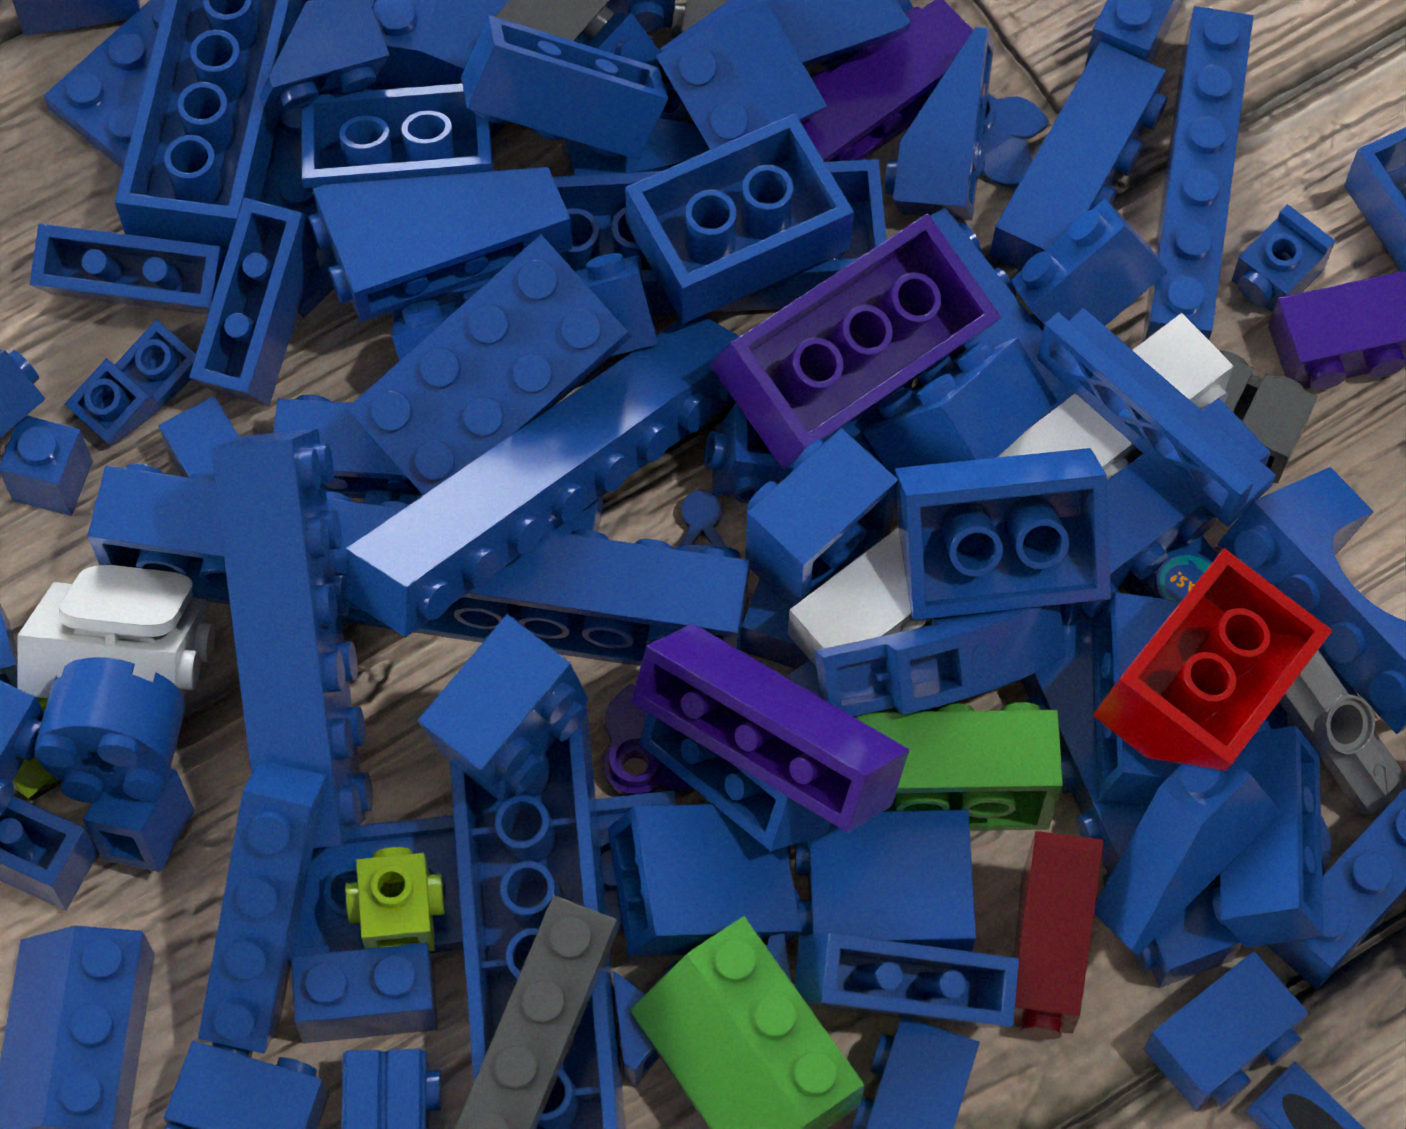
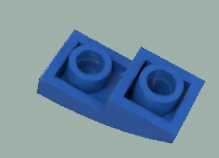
M156 319L115 365L106 358L67 400L65 405L109 445H113L153 416L191 381L189 377L196 354Z

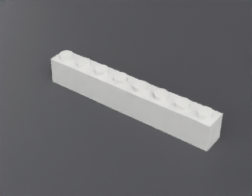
M1182 313L1133 349L1138 356L1201 410L1217 398H1220L1223 402L1227 400L1228 393L1225 390L1234 366ZM1074 394L1031 426L998 457L1091 448L1104 469L1108 481L1144 453L1077 394ZM898 528L789 610L788 635L815 666L814 650L932 626L931 618L913 620Z

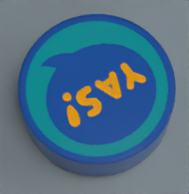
M1192 552L1172 555L1162 563L1158 570L1153 588L1154 597L1181 602L1212 562L1206 557Z

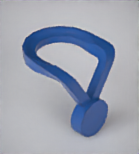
M697 490L687 495L683 501L681 513L683 521L689 530L678 547L673 549L697 553L708 548L723 549L741 559L739 551L727 547L715 530L722 517V505L719 498L707 490ZM703 533L711 545L693 544L699 535Z

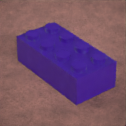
M927 213L730 342L709 365L784 470L794 463L803 450L812 442L818 439L825 442L841 428L844 429L887 398L918 379L920 375L937 363L974 341L997 322L1001 316Z

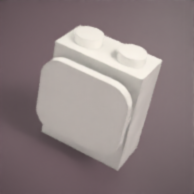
M99 565L80 572L73 584L53 582L18 634V689L35 697L48 698L55 676L57 675L58 678L62 676L65 665L78 659L105 657L135 663L132 675L144 678L152 683L156 672L173 682L184 696L186 690H195L199 678L200 665L202 662L209 663L213 654L215 627L214 624L205 623L206 599L192 598L193 583L185 575L143 568Z

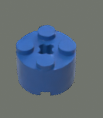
M83 658L74 660L64 666L62 676L59 678L57 675L55 676L50 689L35 744V756L40 765L49 774L62 781L60 790L65 796L86 803L99 800L101 792H125L134 799L147 802L156 801L161 798L164 785L169 778L186 708L184 696L173 682L156 672L153 683L132 675L135 663L115 658Z

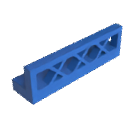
M1083 308L1069 321L1057 312L1045 323L1037 360L1227 527L1235 522L1254 500L1260 498L1272 486L1276 474L1087 310Z

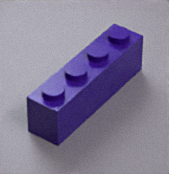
M933 0L922 9L914 7L913 10L906 14L911 21L910 30L899 37L857 50L851 54L848 61L831 73L827 70L822 71L812 78L827 108L801 122L824 162L864 160L910 127L973 32V29L944 0Z
M1406 271L1279 297L1268 328L1285 377L1297 381L1303 387L1310 386L1313 390H1325L1339 385L1346 378L1369 373L1372 377L1380 378L1392 375L1406 366Z
M693 623L646 646L631 703L847 833L892 806L910 749Z

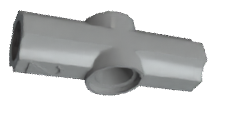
M1317 651L1279 702L1288 714L1287 725H1296L1318 752L1320 760L1356 811L1371 815L1378 809L1389 806L1405 789L1404 781L1406 775L1374 731L1375 716L1371 706L1363 698L1348 694L1320 652Z

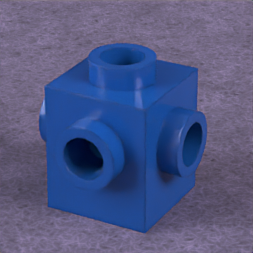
M734 404L717 431H711L707 437L704 449V465L706 469L712 470V494L734 496V499L738 502L748 504L755 493L770 481L779 484L795 470L794 463L784 470L737 404Z

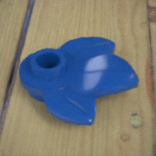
M988 93L978 178L983 175L988 181L1003 187H1018L1032 162L1031 152L1026 140L1037 136L1049 125L1046 116L1033 102L1019 96L995 99Z

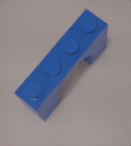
M1329 467L1254 500L1217 544L1222 549L1225 548L1333 630L1318 651L1371 706L1380 718L1398 734L1406 729V621L1390 615L1370 602L1353 586L1339 566L1335 555L1338 554L1374 511Z

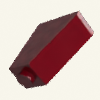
M1035 831L1022 871L1013 958H1019L1013 1026H1020L1021 1032L1026 1036L1038 1039H1058L1062 1036V1032L1073 1034L1080 1018L1103 850V840Z

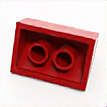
M1224 548L1120 677L1092 716L1146 758L1226 771L1333 630Z

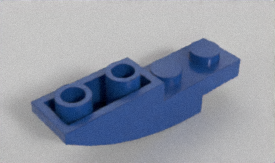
M1060 605L931 618L932 626L814 650L820 698L851 716L889 708H896L904 715L938 707L1000 688L1036 673L1065 657Z

